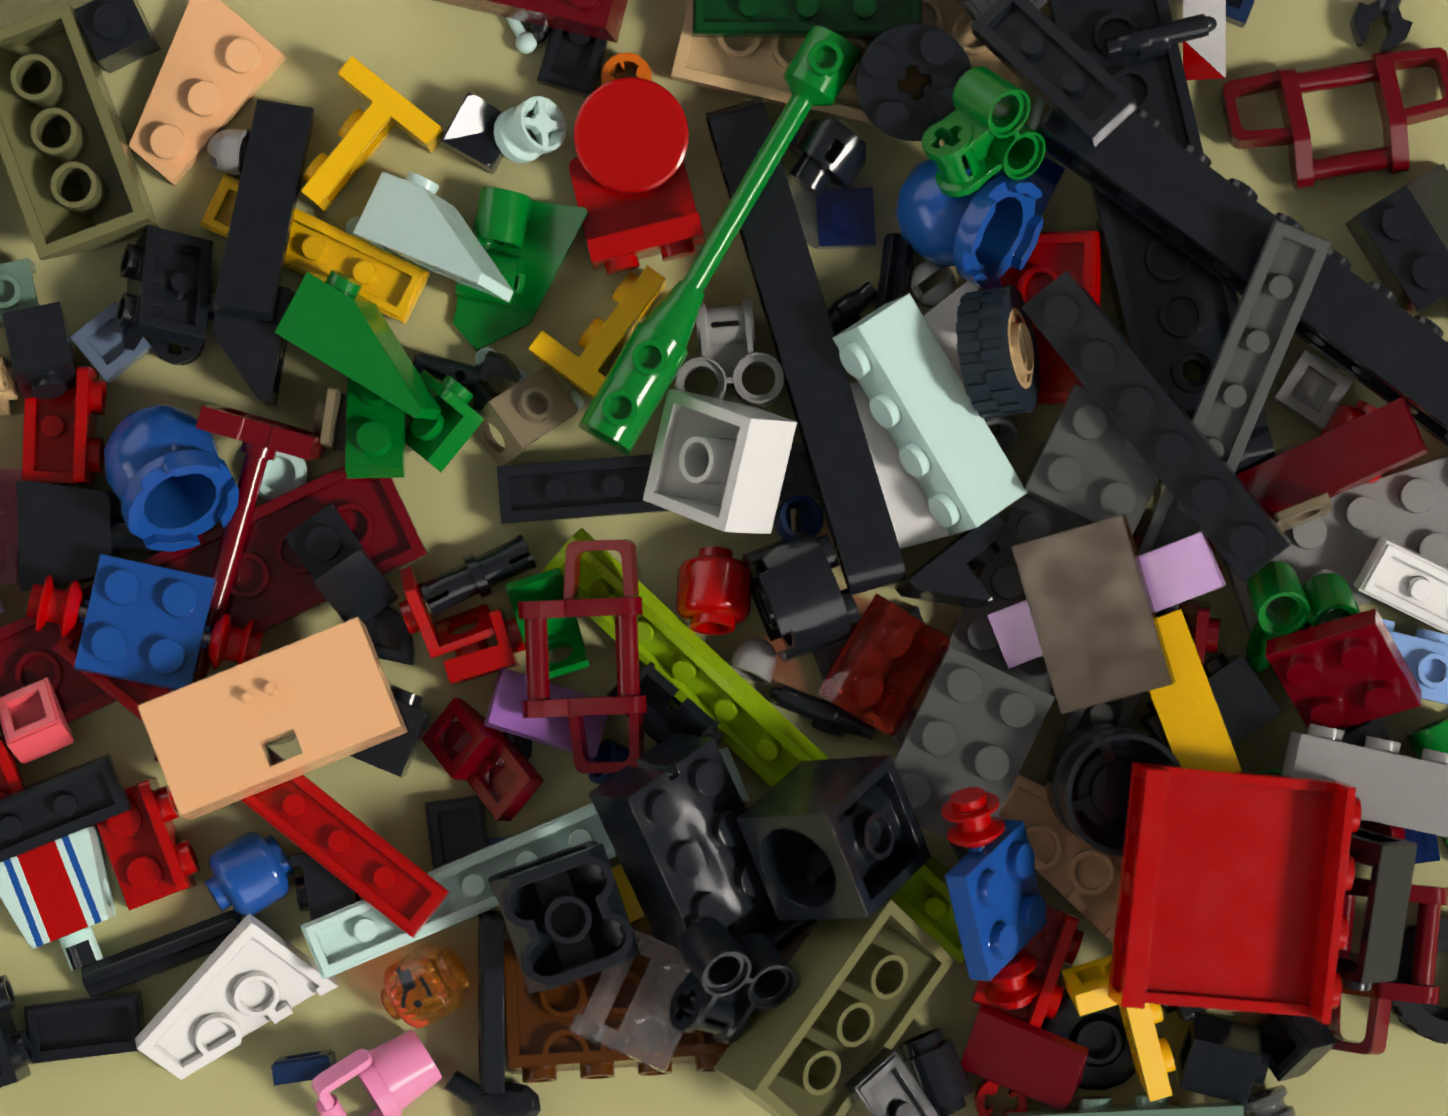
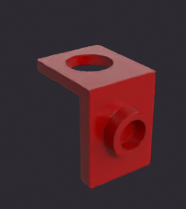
M411 566L400 570L404 593L407 600L399 603L402 616L410 635L421 632L431 659L495 635L488 604H483L433 622ZM478 623L477 626L465 633L452 634L454 630L465 624Z

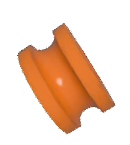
M630 52L618 53L609 58L601 72L602 85L615 80L612 74L616 69L620 68L622 73H625V66L637 69L636 78L652 81L651 70L647 62L639 55Z

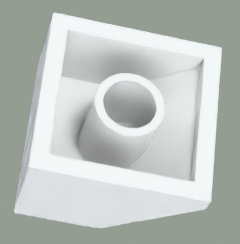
M668 389L643 500L723 532L771 534L797 422L757 407L682 390Z

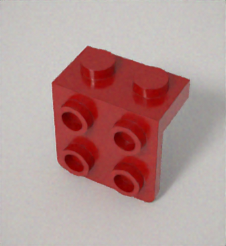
M578 157L570 161L569 173L577 205L588 210V216L583 223V229L594 271L605 268L607 275L623 273L640 267V259L661 254L663 261L675 260L696 253L695 246L704 244V231L699 212H697L684 160L672 179L654 190L639 194H624L609 190L590 177Z

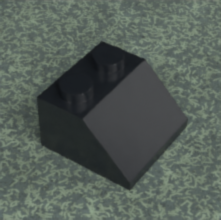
M1441 164L1365 209L1345 224L1383 286L1394 293L1397 297L1396 304L1411 316L1448 295V170L1444 164Z

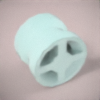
M542 96L530 97L517 107H511L498 115L494 123L496 145L501 153L510 161L518 164L529 163L540 155L550 153L562 145L566 137L564 115L559 107L550 99Z

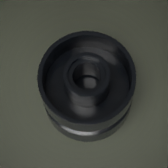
M1098 723L1086 726L1072 733L1057 748L1047 770V798L1055 817L1069 832L1100 852L1123 857L1133 762L1171 766L1181 765L1174 754L1155 739L1124 725Z

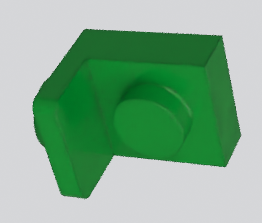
M423 370L420 376L427 388L435 394L434 399L439 405L441 412L437 420L414 418L411 426L406 431L405 444L438 471L442 472L485 419L467 405L474 395L447 374L439 382Z

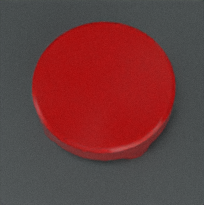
M619 78L601 85L584 101L575 120L574 144L583 168L594 181L609 190L619 193H644L668 182L682 165L688 148V124L681 105L667 89L643 78Z

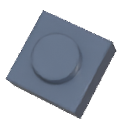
M115 301L70 336L108 383H111L153 349L144 336L134 351L122 348L123 327L116 325L118 303Z

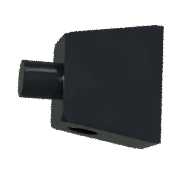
M16 481L20 591L31 592L34 583L44 585L48 575H52L55 588L70 586L74 580H77L79 584L94 581L100 554L121 558V551L151 550L145 546L143 539L130 532L123 516H119V498L114 493L32 481Z

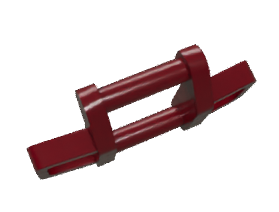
M1441 47L1393 53L1385 51L1373 53L1370 55V60L1297 72L1295 67L1292 66L1276 69L1275 72L1228 81L1222 89L1221 103L1230 144L1236 149L1288 145L1290 174L1294 189L1296 190L1313 187L1314 181L1379 170L1388 169L1390 174L1408 172L1410 158L1407 125L1448 115L1447 53ZM1419 67L1433 68L1437 75L1442 99L1404 108L1395 70ZM1373 82L1383 125L1384 147L1313 158L1311 135L1302 94ZM1277 90L1285 128L1244 129L1240 124L1235 99L1241 96Z
M629 539L571 542L566 548L563 599L518 602V619H524L527 676V700H522V718L568 716L575 768L584 774L617 773L626 766L639 767L636 759L644 754V713H647L646 695H640L637 614H643V604L638 590L636 546ZM616 550L619 552L622 558L624 597L578 599L581 556L587 551ZM614 616L618 695L550 698L547 618ZM629 714L628 759L626 761L592 760L588 753L583 715Z
M1361 820L1360 828L1405 840L1404 828L1374 821ZM1355 877L1351 890L1345 891L1343 914L1347 916L1349 931L1344 950L1351 951L1356 896L1368 897L1370 879ZM1411 884L1409 902L1418 903L1411 983L1400 981L1372 983L1370 991H1357L1342 987L1343 994L1370 997L1366 1033L1362 1042L1347 1040L1342 1037L1340 1032V1001L1337 1008H1332L1331 1024H1326L1338 1042L1332 1049L1363 1055H1380L1386 1048L1392 1000L1439 1004L1440 987L1434 986L1441 905H1448L1447 887Z

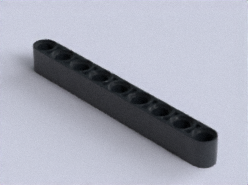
M761 97L706 113L709 133L729 200H731L772 130ZM780 160L740 228L739 233L778 362L784 372V382L847 588L852 595L906 580V569L846 370L840 360V351L832 339L835 334L782 160Z

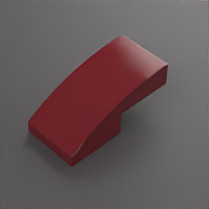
M454 697L421 740L451 779L466 780L496 820L511 822L545 780L499 730L484 726L485 717L463 699Z

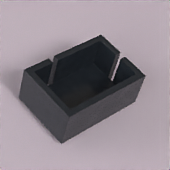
M673 733L637 758L636 762L639 767L626 766L588 794L657 942L679 946L682 935L696 922L705 919H716L723 923L725 927H728L767 898L768 894L737 821V818L746 811L745 806L714 738Z

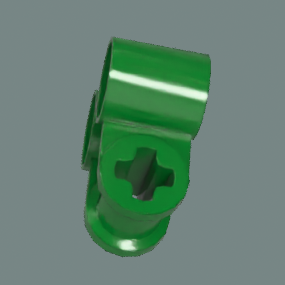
M984 66L974 67L966 71L954 88L953 104L956 110L943 120L932 125L924 133L921 140L924 153L929 159L934 160L938 171L935 176L939 190L950 197H962L977 191L998 171L1014 180L1025 179L1039 168L1046 150L1045 140L1041 134L1025 125L1031 107L1030 99L1026 92ZM940 140L944 143L941 147L939 145ZM970 168L971 173L967 175L966 170Z
M1270 561L1247 579L1246 588L1258 622L1254 625L1248 639L1246 661L1255 672H1262L1266 668L1273 669L1265 656L1267 640L1360 613L1347 581L1335 573H1322L1312 577L1301 587L1294 569L1281 561Z

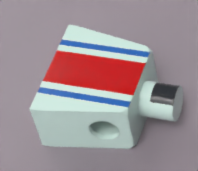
M97 826L84 828L0 862V898L32 949L59 940L71 971L103 959L91 926L116 916L101 835Z

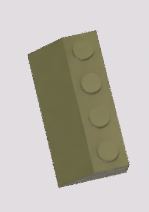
M66 3L0 28V154L39 259L47 260L105 248L142 234L147 225L159 228L97 58L74 9Z
M888 899L869 918L820 919L788 963L796 976V987L793 994L776 1008L768 1010L756 1008L747 1020L742 1034L729 1045L713 1069L772 1116H845L855 1101L844 1085L883 1049H893L955 959L891 899Z

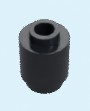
M940 1028L921 1033L898 1045L904 1064L939 1116H948L967 1106L963 1097L971 1093L973 1089L952 1040H945Z

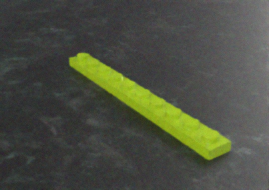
M580 528L541 572L560 568L564 578L567 546L574 541H593L595 539L583 528ZM607 550L585 552L581 556L578 599L624 597L622 564ZM638 580L639 597H642L643 614H637L639 659L646 665L652 661L656 665L654 668L679 689L674 697L681 703L689 698L713 720L717 718L720 721L717 727L725 733L721 741L771 787L801 761L829 759ZM589 616L615 640L614 616ZM931 854V858L890 899L961 964L965 957L945 878L949 870Z

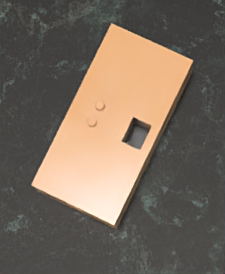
M358 617L137 706L178 813L189 820L408 732L366 625Z

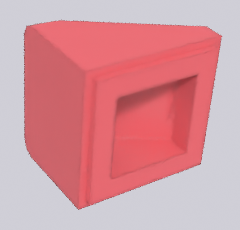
M48 677L0 697V722L7 746L20 763H29L74 743L70 727Z

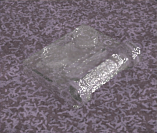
M632 928L640 954L651 960L619 1030L604 1025L634 958L603 970L583 1015L576 1014L569 1030L584 1039L603 1045L665 1073L684 1033L677 1031L671 1024L669 1016L670 1003L675 990L685 980L691 969L683 959L678 948Z

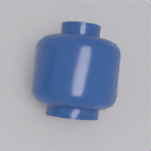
M250 831L210 855L209 867L213 876L204 881L221 911L232 906L239 915L246 917L248 914L254 916L285 897L290 889L288 878L295 873L293 868L290 867V862L272 835L263 838L258 833Z

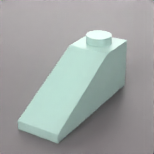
M382 171L353 234L405 261L509 302L514 291L456 207L436 195L439 185L411 171H408L405 180Z

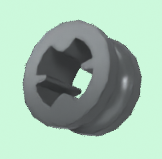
M1284 1085L1251 1094L1247 1105L1242 1104L1244 1112L1248 1116H1294L1296 1114L1293 1106H1288L1284 1102V1096L1287 1094Z

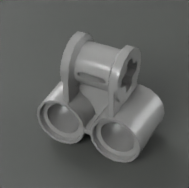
M752 298L743 299L741 305L706 308L702 302L696 319L698 352L702 354V357L689 359L680 367L676 374V389L686 391L685 381L688 376L693 372L702 370L713 374L717 379L718 389L711 396L713 398L723 400L726 396V389L733 388L737 398L745 405L760 409L773 404L778 400L783 390L784 372L776 358L767 353H754L753 351L756 349ZM735 324L738 325V326H729V327H717V328H713V326L735 325ZM763 366L773 374L775 385L767 394L753 395L743 387L742 376L750 367Z

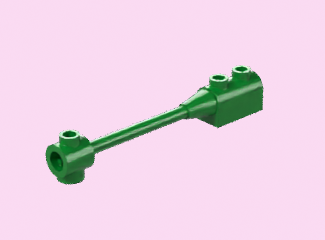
M817 25L811 27L783 75L792 96L684 280H680L642 323H637L580 420L579 428L625 455H630L687 357L688 350L686 348L705 296L703 291L811 107L832 106L860 60L862 54L851 42L824 27Z

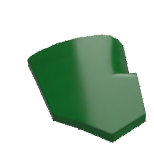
M481 187L472 232L514 293L510 301L506 302L456 281L455 294L458 300L453 324L476 351L532 323L588 216L586 208L536 201L519 192L495 187Z

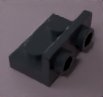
M147 225L136 244H128L121 260L120 276L127 278V290L121 296L116 313V325L123 327L122 348L134 351L143 336L195 349L201 347L206 340L213 241Z

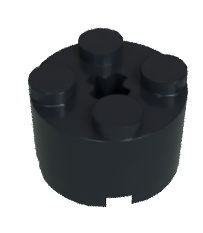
M923 22L898 23L879 32L863 50L855 72L856 93L866 116L883 133L900 140L921 141L924 133L932 125L943 120L956 110L953 104L954 88L959 79L972 67L961 45L940 28ZM911 65H915L920 74H929V82L921 85L922 94L912 97L908 89L898 88V81L906 78V68Z
M805 530L742 555V562H744L745 566L752 564L755 566L757 578L752 579L751 596L770 641L781 638L787 648L777 653L783 662L790 661L850 637V625L860 621V616L850 590L846 588L840 591L832 571L833 568L839 566L833 544L827 534L816 538L810 530Z

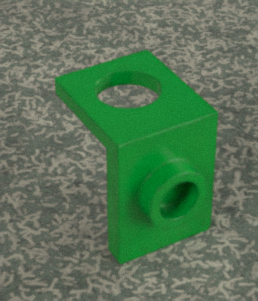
M560 568L506 584L507 594L524 643V619H518V602L563 599L564 578ZM577 617L547 618L548 651L559 647L572 649L571 654L564 660L549 663L550 679L589 667L590 664Z

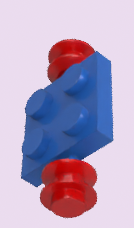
M100 554L90 600H84V593L77 580H74L67 590L55 588L52 575H48L44 585L34 583L27 608V618L36 619L35 630L37 632H40L47 622L59 624L61 636L66 637L77 627L79 619L80 623L84 624L74 665L75 670L173 691L193 684L200 650H206L208 644V658L213 669L217 670L224 660L233 661L240 665L259 657L264 632L254 630V618L244 628L232 626L229 613H225L215 622L211 633V626H207L206 623L216 584L214 578Z
M980 787L963 788L951 795L950 800L943 805L941 814L945 820L956 822L947 831L948 841L954 845L966 847L969 851L945 875L969 978L992 982L986 987L984 992L988 1002L999 1005L1003 1009H1019L1028 1005L1042 988L1040 978L1030 974L1037 965L1035 956L1029 952L1021 951L1047 924L1046 903L1041 896L1034 867V851L1029 845L1024 821L1002 820L997 816L990 815L996 811L1000 804L999 798L995 794L985 792Z

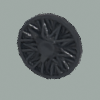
M1069 994L1062 998L1054 1019L1047 1018L1044 1030L1089 1049L1079 1088L1106 1090L1125 1083L1136 1072L1119 1006L1115 1005L1080 1016Z

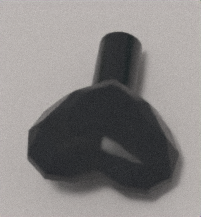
M457 1070L444 1088L469 1105L472 1116H537L541 1110L539 1095L528 1085L505 1082V1093H484V1090H481L478 1083Z

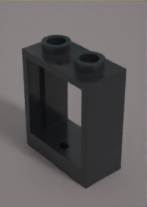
M1360 827L1357 832L1351 833L1349 856L1353 857L1354 862L1371 866L1372 871L1359 954L1344 949L1338 951L1336 973H1339L1341 976L1343 988L1370 991L1372 983L1397 981L1418 843Z

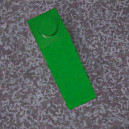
M331 269L328 276L306 272L275 333L414 418L437 420L441 412L439 405L377 305L358 294L362 285L351 277Z

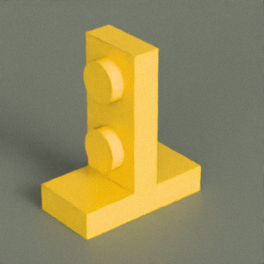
M352 55L337 74L347 87L369 103L370 106L365 112L360 108L356 109L347 118L338 132V135L343 138L329 156L324 152L319 154L302 176V179L307 184L301 192L324 213L395 126L399 127L430 153L434 151L444 136L441 126Z
M648 265L639 276L630 271L612 296V299L619 303L606 321L596 317L580 338L578 345L585 349L580 357L576 356L544 331L539 333L528 348L531 355L593 399L606 378L601 373L666 287V278Z
M1112 955L1062 970L1067 992L1080 1016L1118 1005L1108 997ZM1145 1003V1009L1119 1006L1135 1072L1148 1099L1152 1102L1172 1096L1167 1073L1175 1071L1176 1066L1166 1037L1158 1039L1155 1023L1163 1021L1160 1004Z

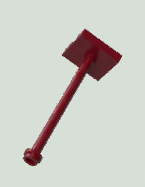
M202 405L196 428L242 441L240 451L246 454L237 482L239 488L238 507L229 523L225 526L211 578L216 580L206 623L207 626H211V633L215 622L225 614L268 460L274 461L276 452L305 460L324 458L326 448L320 445L321 435L314 434L313 431L222 405ZM209 644L206 650H200L193 683L207 678L211 665L208 658ZM155 753L154 760L156 762H159Z

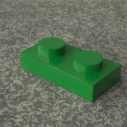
M348 377L345 471L347 478H405L406 412Z

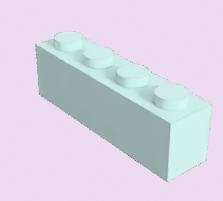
M910 293L882 305L832 338L840 350L839 356L843 367L851 376L857 379L868 397L869 408L874 419L887 429L897 446L902 466L912 477L916 478L928 498V507L931 515L937 523L946 528L950 536L979 527L1027 493L984 418H981L978 415V411L974 410L965 386Z

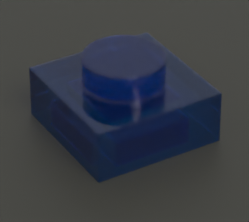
M873 187L849 188L848 190L827 189L822 192L820 197L815 195L818 250L875 247Z

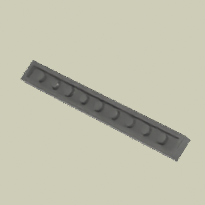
M1274 219L1191 418L1234 472L1238 467L1332 244L1327 239ZM1165 484L1138 545V556L1202 531ZM1179 604L1156 612V617L1177 610ZM1142 693L1069 712L1054 746L1053 755L1067 737L1086 726L1098 723H1115L1128 727Z

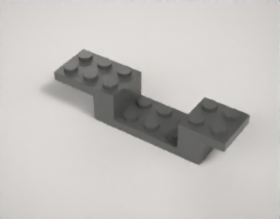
M1077 384L1072 387L1048 439L1041 444L1023 481L1024 490L1027 493L1013 502L1004 521L1010 530L995 541L1001 550L984 563L979 573L978 580L991 595L993 602L981 608L963 607L920 697L922 703L894 759V764L919 826L947 839V831L956 822L945 820L942 817L941 809L950 800L951 795L960 789L980 787L985 792L995 794L999 798L1000 804L996 811L990 815L999 816L1055 699V696L1051 695L1053 687L1044 656L1008 669L987 616L990 613L1027 599L1011 547L1125 513L1133 535L1159 481L1157 474L1092 394Z

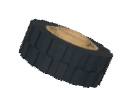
M1013 285L967 292L961 296L960 305L957 308V351L960 359L961 374L974 410H977L978 415L985 419L1031 412L1035 409L1034 405L1038 402L1040 367L1037 341L1034 335L1032 320L1021 308L1026 302L1022 299L1020 291L1016 290Z

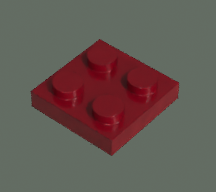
M1376 608L1273 638L1266 642L1265 656L1308 729L1309 724H1315L1340 730L1421 706L1422 690Z

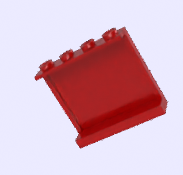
M1133 762L1108 997L1124 1008L1145 1009V1003L1306 1016L1314 1018L1321 1024H1331L1332 1008L1339 1006L1342 996L1341 976L1339 973H1336L1338 951L1345 948L1349 931L1347 916L1343 914L1345 891L1351 890L1355 878V862L1353 857L1349 856L1351 833L1357 832L1362 814L1361 801L1359 797H1356V787L1336 780Z

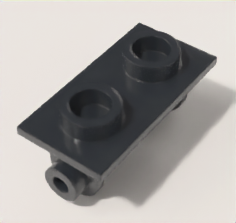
M639 659L640 695H646L647 713H644V732L658 744L673 733L712 737L718 745L725 735L717 727L720 721L717 718L713 720L689 698L681 703L674 697L679 689L654 668L656 665L652 661L646 665ZM617 685L606 696L618 695Z

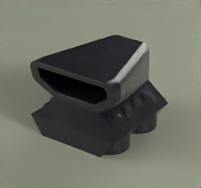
M588 841L496 873L488 878L491 891L498 900L529 993L546 991L625 963L640 954L603 843L598 844L597 841Z

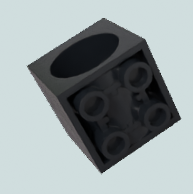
M891 755L801 761L737 818L778 921L869 918L931 858Z

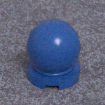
M927 159L915 165L901 185L895 213L902 237L917 253L928 262L948 267L956 266L957 273L983 289L1001 287L1002 284L999 278L1010 267L1020 271L1025 266L1037 245L1043 227L1044 218L1035 214V199L1042 197V192L1038 187L1028 180H1014L1005 174L998 175L996 173L977 191L962 197H950L943 194L937 186L935 175L938 170L934 160ZM970 168L966 170L967 175L971 173Z
M154 404L128 413L115 427L104 448L106 481L121 501V514L130 532L143 539L145 546L151 550L174 552L193 548L201 544L198 535L210 530L218 521L221 522L224 528L238 507L239 488L226 463L219 458L216 441L211 432L197 429L198 419L187 409L163 404Z

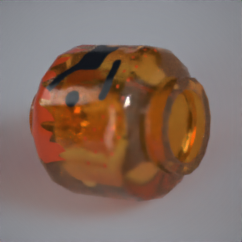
M433 943L422 944L388 964L384 971L385 988L381 990V1000L386 1011L393 1019L400 1020L402 1018L405 1023L413 1028H426L462 1007L466 998L465 990L470 986L469 975L464 963L454 950L450 948L443 949Z

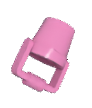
M411 1029L368 1051L366 1049H359L318 1074L312 1081V1089L318 1097L316 1109L320 1116H348L338 1098L329 1092L357 1075L377 1109L366 1116H401L403 1114L402 1110L442 1079V1075L416 1033Z

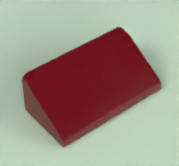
M982 1004L975 1019L961 1064L965 1071L1059 1111H1066L1081 1083L1089 1049Z

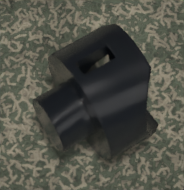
M832 117L803 122L788 146L790 152L799 159L790 171L789 176L801 187L820 197L830 182L848 190L863 169L866 161V142ZM829 148H831L830 151L828 152V154H827V155L825 156V158H824V155L826 154V152L829 150Z

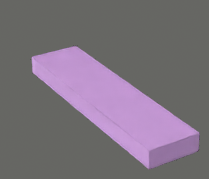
M1203 531L1139 555L1155 613L1226 585L1208 538ZM1027 599L987 615L1008 669L1043 656Z

